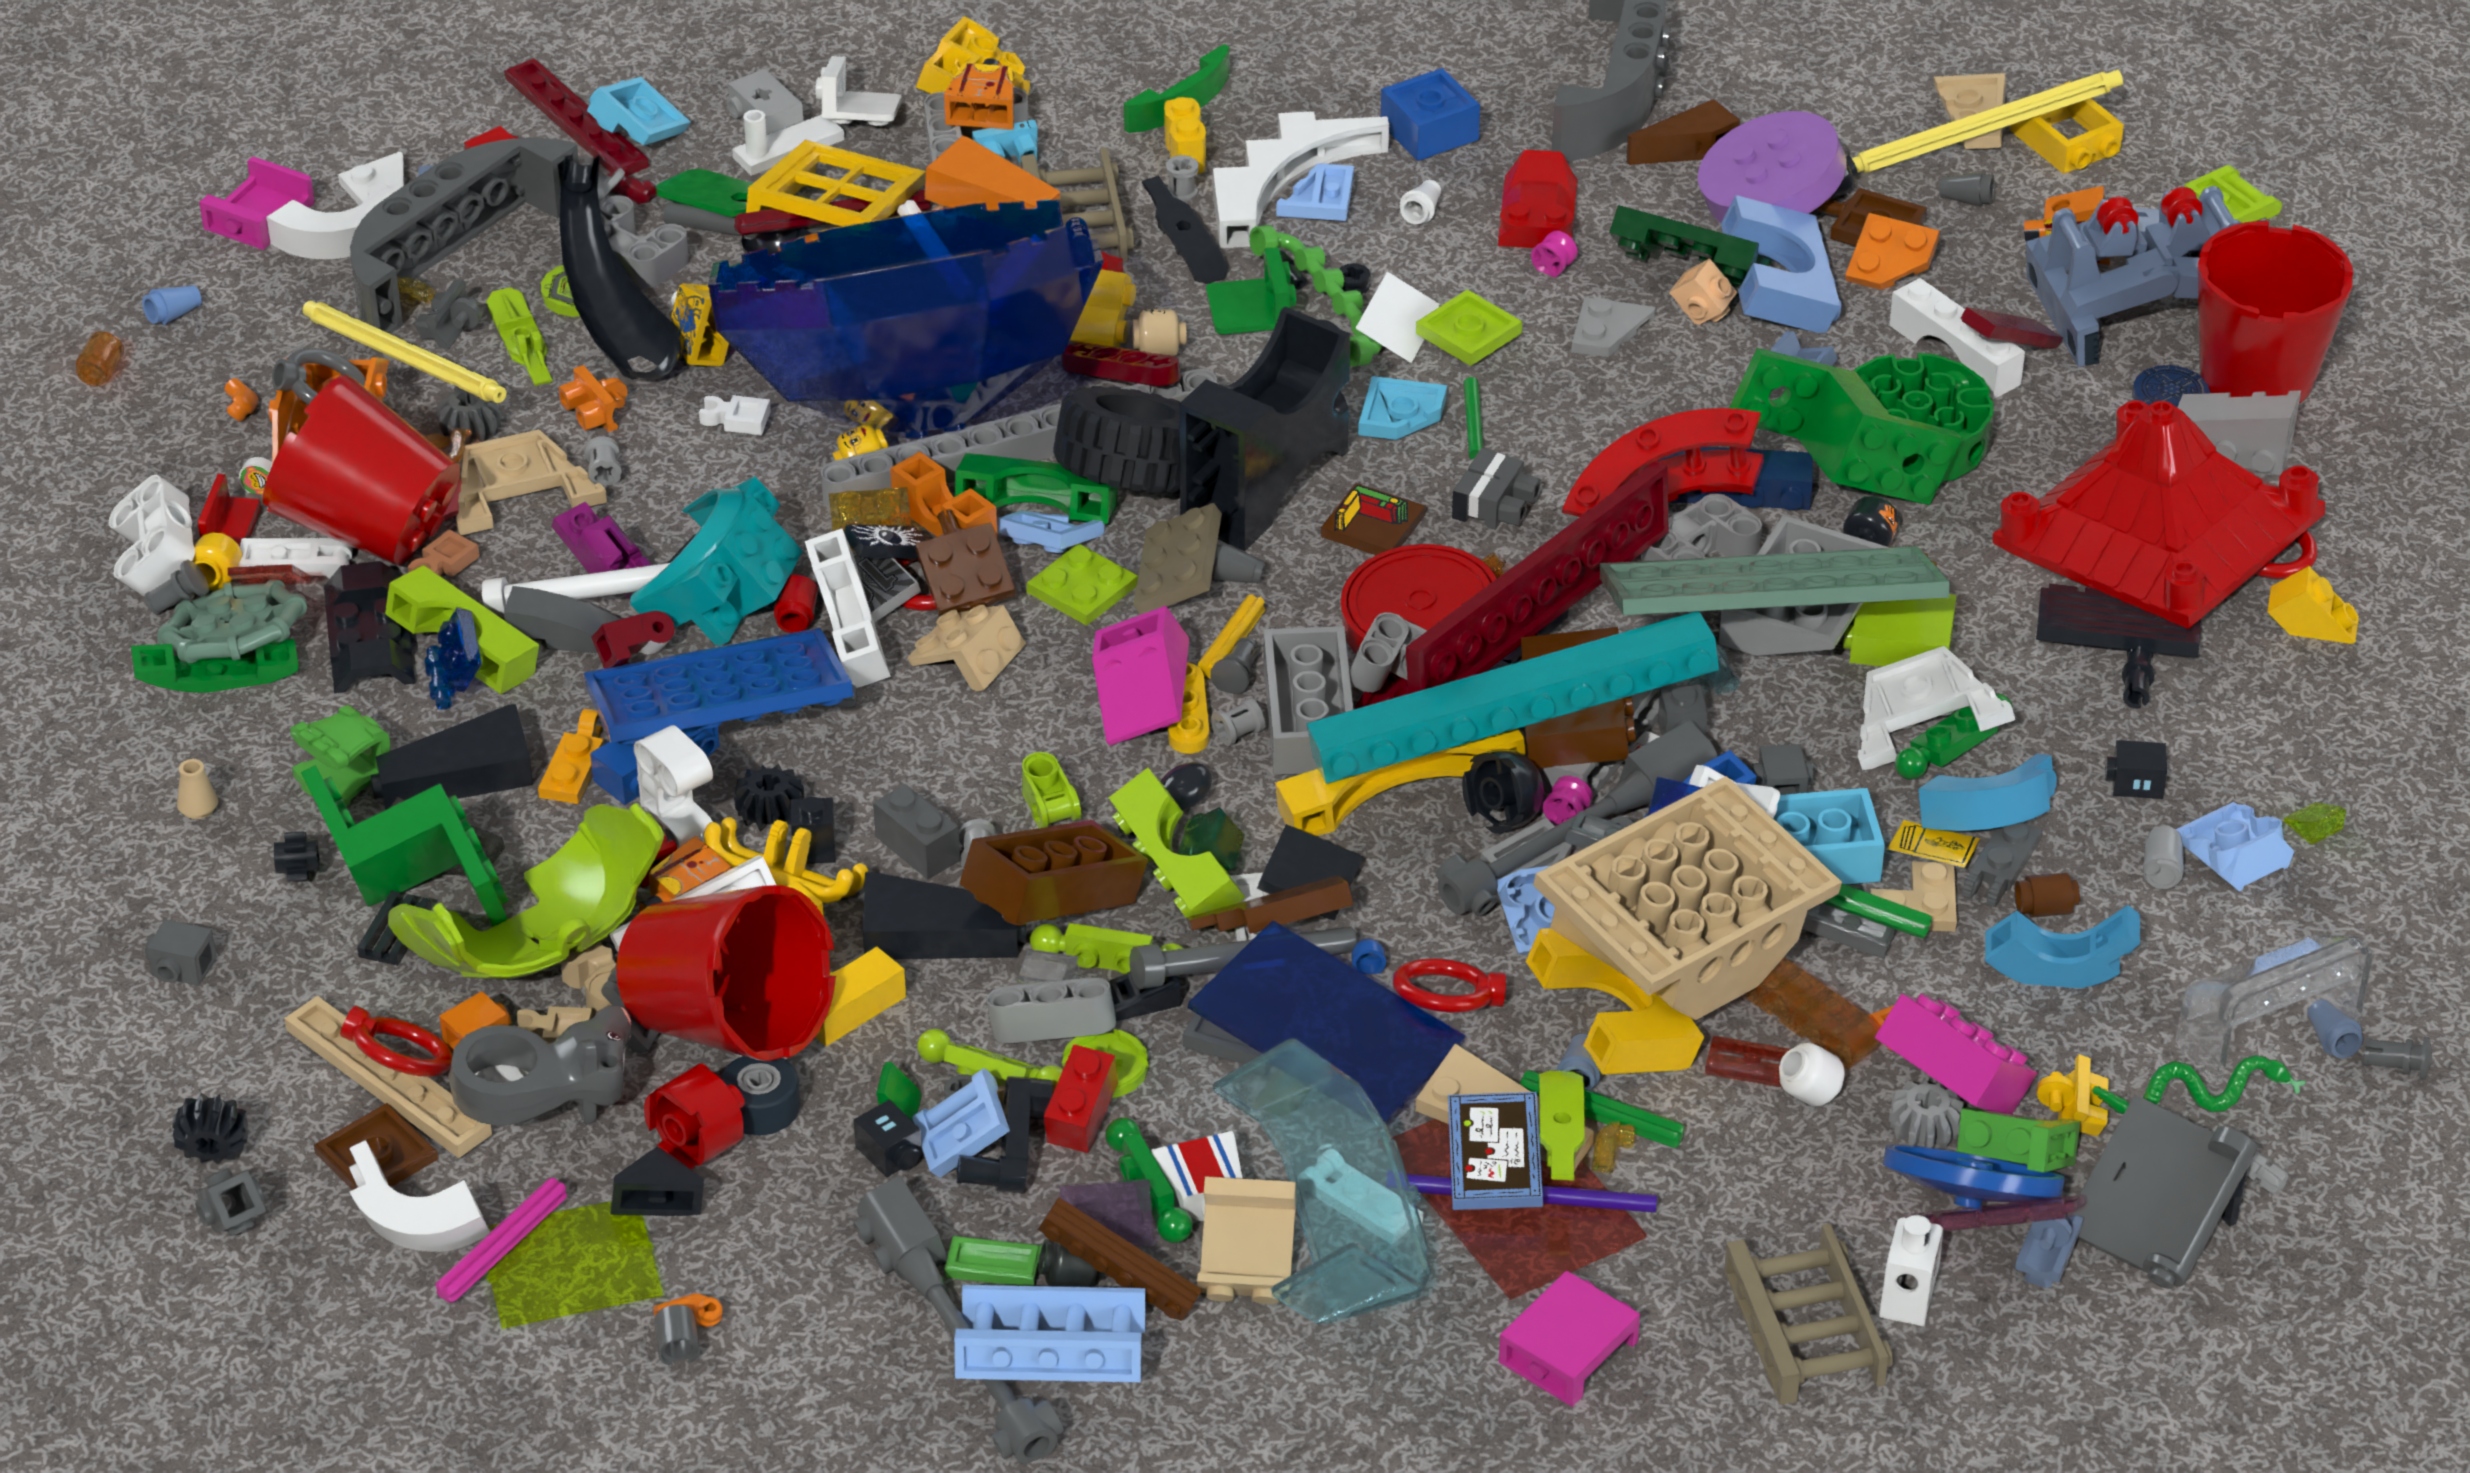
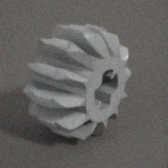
M1925 1077L1919 1085L1907 1081L1905 1087L1901 1090H1896L1895 1095L1892 1097L1888 1118L1890 1128L1894 1129L1896 1140L1908 1139L1910 1146L1924 1143L1925 1147L1932 1148L1936 1142L1937 1145L1946 1149L1951 1139H1958L1963 1102L1959 1100L1955 1092L1945 1089L1944 1085L1940 1082L1935 1085L1929 1084Z

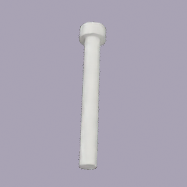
M670 563L517 584H508L505 577L487 579L482 583L483 605L500 618H503L504 609L513 586L540 589L577 600L636 592Z

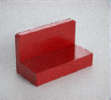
M217 474L198 519L200 538L212 532L223 533L231 537L240 547L241 539L250 538L262 509L260 499L230 497L226 474Z

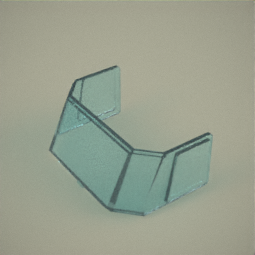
M1294 1038L1282 1042L1214 1082L1212 1086L1217 1095L1261 1124L1283 1159L1289 1181L1296 1182V1207L1313 1264L1272 1286L1271 1292L1273 1297L1318 1325L1332 1323L1420 1297L1432 1272L1427 1256L1430 1253V1249L1416 1207V1202L1421 1200L1417 1186L1414 1184L1410 1186L1397 1142L1393 1139L1391 1140L1388 1127L1361 1085Z

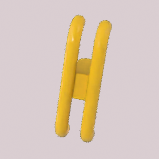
M732 817L724 818L721 825L717 822H710L705 827L704 843L731 867L734 868L760 855L764 858L776 885L787 886L797 881L823 903H833L842 898L853 896L865 884V872H868V868L861 863L856 864L852 871L841 869L836 876V880L805 869L812 836L811 832L804 828H799L795 832L785 862L784 854L789 828L788 824L784 821L776 820L772 824L768 833L769 836L764 854L740 845L736 837L737 822Z

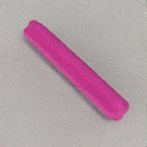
M548 1178L436 1282L437 1295L448 1303L455 1302L566 1199V1186L555 1178Z

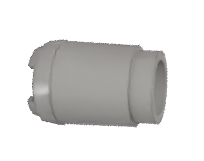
M2160 826L2151 830L2146 840L2143 875L2151 886L2157 889H2169L2177 885L2183 877V843L2181 835L2176 829Z

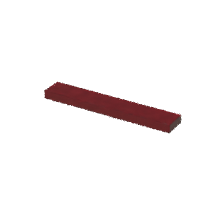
M535 58L504 71L505 79L593 158L600 155V164L610 173H615L619 168H622L625 171L624 176H629L649 167V159L619 132L611 133L603 129L587 111L589 106Z

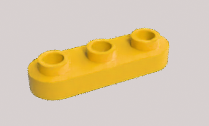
M1187 662L1181 721L1167 727L1170 746L1174 750L1186 754L1200 752L1209 744V722L1204 673L1197 665Z

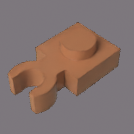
M449 529L422 549L423 558L412 561L408 566V570L411 572L424 565L439 576L445 573L453 577L480 557L479 548L476 543Z

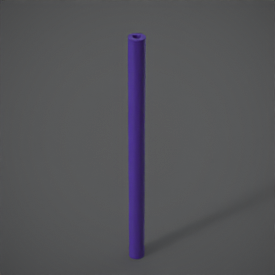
M1389 1173L1388 1190L1452 1196V1180L1449 1177ZM1542 1185L1544 1204L1656 1213L1657 1195Z

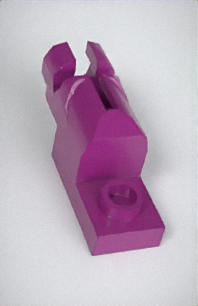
M586 502L553 518L551 527L589 574L652 565L647 557H642L640 549L628 538L611 515L600 520ZM634 592L622 593V594H623L627 599H630V600H631V596H632V594H633Z

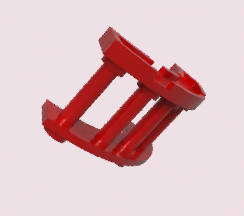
M1730 408L1697 409L1658 418L1637 427L1606 447L1591 461L1570 490L1563 505L1562 513L1581 517L1654 461L1658 462L1659 459L1684 450L1685 454L1658 462L1666 465L1668 469V503L1678 499V494L1701 489L1702 493L1727 491L1753 495L1764 458L1763 454L1748 452L1746 449L1751 447L1761 418V412ZM1729 446L1730 450L1701 451L1700 447Z

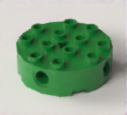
M1917 353V359H1896L1895 354L1876 357L1853 370L1890 415L1954 430L1962 437L1941 482L1958 479L1960 476L1976 469L1989 452L1994 409L1993 401L1989 396L1990 389L1981 376L1963 363L1936 354ZM1918 454L1907 457L1902 467H1908L1915 463Z

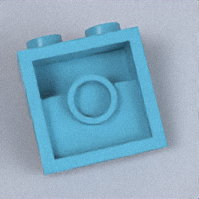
M642 77L627 81L622 80L617 84L599 87L589 99L590 106L587 109L603 129L611 133L626 129L629 136L643 146L679 135L686 131L691 123Z

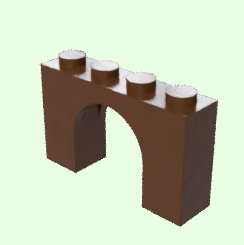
M1618 627L1521 637L1522 661L1619 634ZM1632 695L1525 726L1529 759L1533 761L1537 769L1626 759L1629 754L1628 742L1636 741L1634 717H1631L1634 716Z

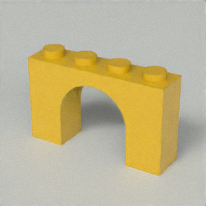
M797 881L787 885L806 895L817 906L824 917L823 902ZM875 947L841 969L830 972V976H836L834 995L827 1017L815 1038L823 1045L828 1046L906 997L904 968L881 949Z
M1551 928L1539 929L1526 963L1544 989H1597L1619 998L1633 1010L1597 1013L1583 1046L1594 1059L1602 1075L1676 1071L1691 1067L1704 1039L1703 1034L1691 1017L1673 1009L1654 993L1648 996L1633 980Z

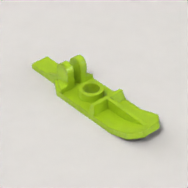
M511 287L492 291L486 300V305L511 359L526 367L534 386L553 382L544 362L548 353L546 342H544L522 292Z
M1547 1071L1539 1074V1140L1547 1150V1167H1551V1179L1574 1181L1575 1154L1585 1142L1583 1076L1572 1071Z

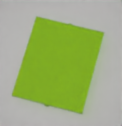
M611 1201L549 1213L488 1270L486 1280L492 1286L501 1329L663 1296L652 1254L654 1246L652 1242H649L643 1216L610 1215ZM500 1223L488 1225L489 1231L491 1232Z

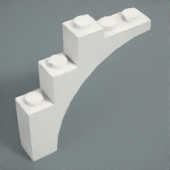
M1314 112L1278 113V139L1246 140V167L1213 168V199L1219 247H1250V232L1253 227L1258 226L1263 211L1273 197L1290 182L1309 172L1318 163L1329 164L1359 155L1388 152V117L1315 120Z

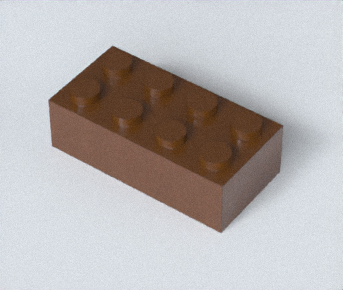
M1087 820L972 839L959 884L974 894V898L977 901L991 906L1002 914V918L1006 922L1014 925H1025L1027 922L1044 919L1054 920L1057 917L1072 914L1083 915L1088 911L1114 909L1116 906L1135 903L1148 858L1095 821Z

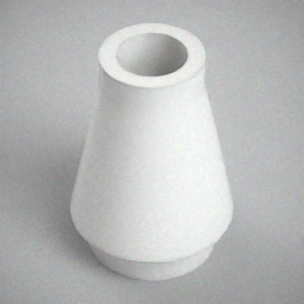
M1426 180L1420 186L1402 196L1400 212L1407 222L1421 224L1427 223L1432 219L1438 198L1441 195L1439 184L1433 180Z

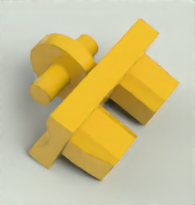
M2078 1054L2075 1058V1070L2070 1074L2063 1076L2061 1072L2055 1071L2050 1076L2039 1081L2037 1085V1098L2042 1104L2049 1107L2051 1111L2058 1112V1119L2065 1118L2080 1121L2079 1132L2098 1137L2107 1124L2108 1110L2097 1107L2100 1106L2103 1100L2093 1094L2092 1089L2095 1086H2099L2101 1089L2108 1091L2109 1079L2091 1073V1058Z

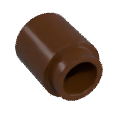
M2067 872L2026 876L2025 880L2016 881L2014 893L2017 911L2021 914H2029L2030 918L2069 915L2073 912V906L2079 905L2080 902L2078 882L2071 880Z

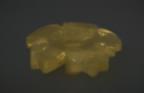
M397 277L398 290L401 293H410L407 300L410 303H414L416 299L419 302L423 301L426 303L428 299L432 300L437 293L431 286L410 277Z

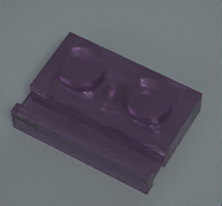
M1149 1178L1059 1185L1060 1198L1134 1246L1154 1245Z

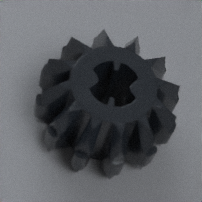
M761 764L758 771L746 769L745 777L737 779L734 803L738 816H742V819H744L745 826L756 823L759 831H761L767 824H774L776 820H781L791 825V799H803L805 797L804 786L801 783V779L795 776L793 769L783 771L779 764L773 768H766Z
M203 1093L200 1094L198 1099L186 1098L183 1106L177 1109V1114L173 1118L174 1147L184 1150L185 1158H200L201 1164L205 1160H212L218 1165L223 1158L235 1160L237 1153L242 1151L244 1144L247 1143L249 1133L247 1129V1111L237 1108L236 1100H221L220 1094L215 1098H209Z

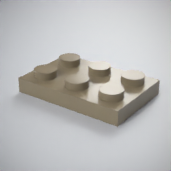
M1214 503L1201 508L1190 509L1183 515L1167 521H1159L1146 529L1133 603L1139 614H1144L1163 606H1170L1210 590L1222 515Z

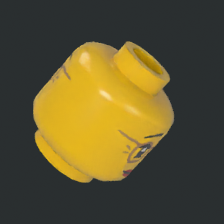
M865 423L840 434L837 438L839 450L832 454L836 461L887 448L889 445L880 427L874 429L872 425Z

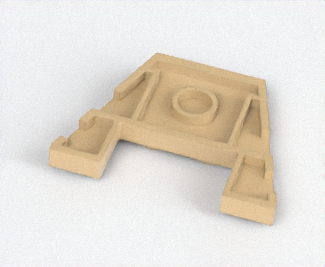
M539 429L464 446L461 472L462 484L458 500L459 512L456 519L459 535L493 528L492 514L487 502L503 500L554 487H563L572 508L583 502H586L589 507L607 503L604 486L600 483L594 484L589 480L588 472L581 466L575 467L567 460V454Z

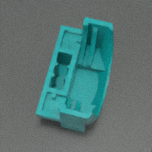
M756 476L733 488L712 489L684 507L682 511L689 514L701 529L664 570L632 594L630 605L639 614L650 611L664 612L672 619L674 627L692 620L715 645L721 646L728 643L743 616L777 599L803 552L773 518L781 505L779 501Z

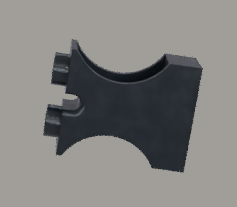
M1285 306L1280 311L1275 328L1262 353L1241 378L1227 386H1222L1205 379L1179 403L1180 515L1185 514L1190 509L1201 508L1214 503L1222 513L1218 540L1246 551L1272 526L1287 490L1301 470L1312 459L1328 451H1333L1341 457L1348 452L1349 408L1340 390L1349 382L1350 333L1341 330L1337 325L1328 320H1317Z

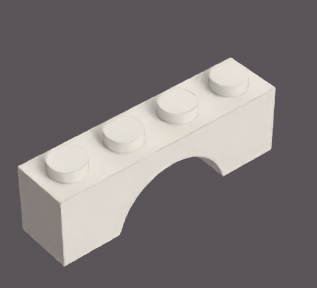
M1921 278L1892 293L1889 326L1910 341L1917 344L1929 336H1935L1946 342L1956 353L1961 363L1985 380L1990 389L1989 396L1992 399L2021 385L2025 351L2012 342L1987 338L1963 323L1960 318L1965 309Z
M841 528L805 541L811 565L833 627L832 635L840 662L851 679L852 684L859 688L891 677L855 558L843 529Z

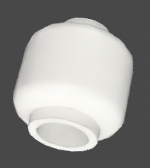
M1810 1042L1801 1043L1787 1051L1779 1066L1780 1084L1784 1091L1810 1106H1823L1832 1101L1843 1085L1845 1075L1841 1060L1836 1055Z

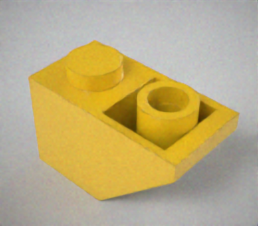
M2310 566L2271 586L2267 612L2289 635L2349 644L2356 642L2359 622L2356 610L2351 604L2345 603L2333 591L2329 581L2324 577H2320Z

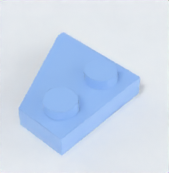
M1318 163L1308 172L1306 178L1299 180L1293 186V194L1287 200L1280 198L1277 201L1276 216L1347 221L1354 179V166Z

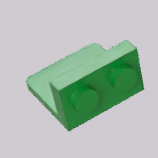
M1279 247L1264 249V278L1217 282L1206 286V296L1214 330L1217 334L1274 330L1281 309L1285 306L1288 308L1296 307V291L1294 284H1290L1289 263L1282 262Z

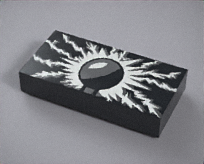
M846 524L844 530L849 545L860 558L918 559L915 543L926 540L915 526Z

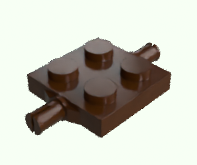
M1858 188L1854 196L1843 203L1828 199L1818 207V212L1838 217L1831 227L1830 239L1856 246L1868 213L1922 226L1926 220L1927 207Z
M948 509L946 510V516L944 511L937 515L944 534L915 543L916 553L939 617L951 610H957V612L970 611L979 605H985L987 608L997 601L1015 597V587L991 522L968 529H959L953 510Z

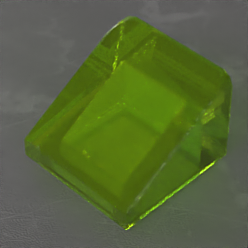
M2314 802L2284 817V822L2310 845H2313L2343 830L2346 809L2341 806Z

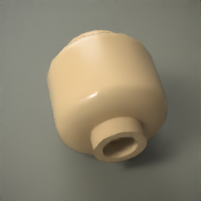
M1172 309L1143 310L1138 319H1133V349L1176 356L1179 345H1186V322H1178V315Z

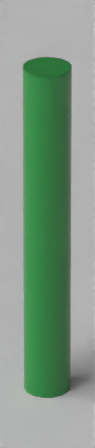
M1468 377L1464 380L1463 385L1469 458L1474 459L1484 446L1479 382L1474 377Z

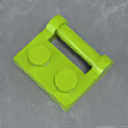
M2231 165L2223 166L2186 183L2184 186L2191 188L2196 193L2198 200L2204 189L2210 186H2217L2224 195L2223 202L2234 219H2238L2241 223L2258 221L2264 217L2269 219L2278 215L2282 208L2280 200L2272 195L2266 196L2241 178L2240 172Z

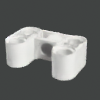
M152 475L122 499L111 512L108 523L110 528L134 543L117 560L113 572L114 577L142 596L170 580L173 572L181 571L180 566L183 561L193 560L195 548L192 537L189 497L160 476Z
M675 725L666 727L636 741L634 753L637 759V780L642 809L653 816L662 828L668 841L674 840L677 844V849L695 836L704 842L705 827L712 820L693 801L692 790L713 779L712 767L706 754Z

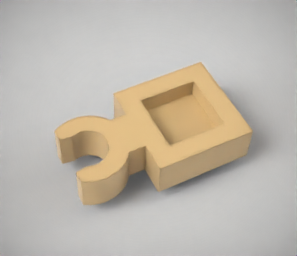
M549 1006L547 1015H539L531 1009H522L517 1011L518 1026L516 1027H522L533 1032L551 1044L570 1025L592 1019V1008Z

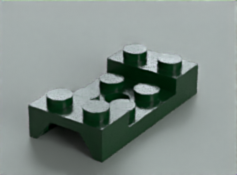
M1620 205L1617 207L1609 234L1618 243L1617 247L1626 251L1625 256L1630 259L1646 262L1647 257L1658 260L1663 247H1665L1664 252L1672 256L1685 258L1686 253L1698 256V261L1701 263L1710 258L1727 279H1730V284L1736 288H1740L1753 262L1769 267L1771 264L1770 259L1757 256L1758 242Z

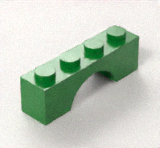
M965 453L956 469L955 497L971 488L995 505L996 509L1012 503H1041L1062 510L1069 516L1070 520L1087 522L1100 520L1108 524L1117 504L1116 487L1101 482L1096 483L1086 477H1079L1072 474L1071 470H1065L1061 467L1060 463Z

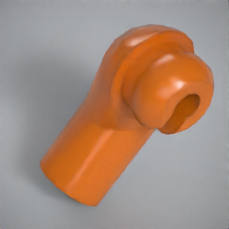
M232 378L226 383L225 393L233 400L232 404L227 407V413L238 422H242L246 419L248 413L252 414L259 404L258 397L237 378Z

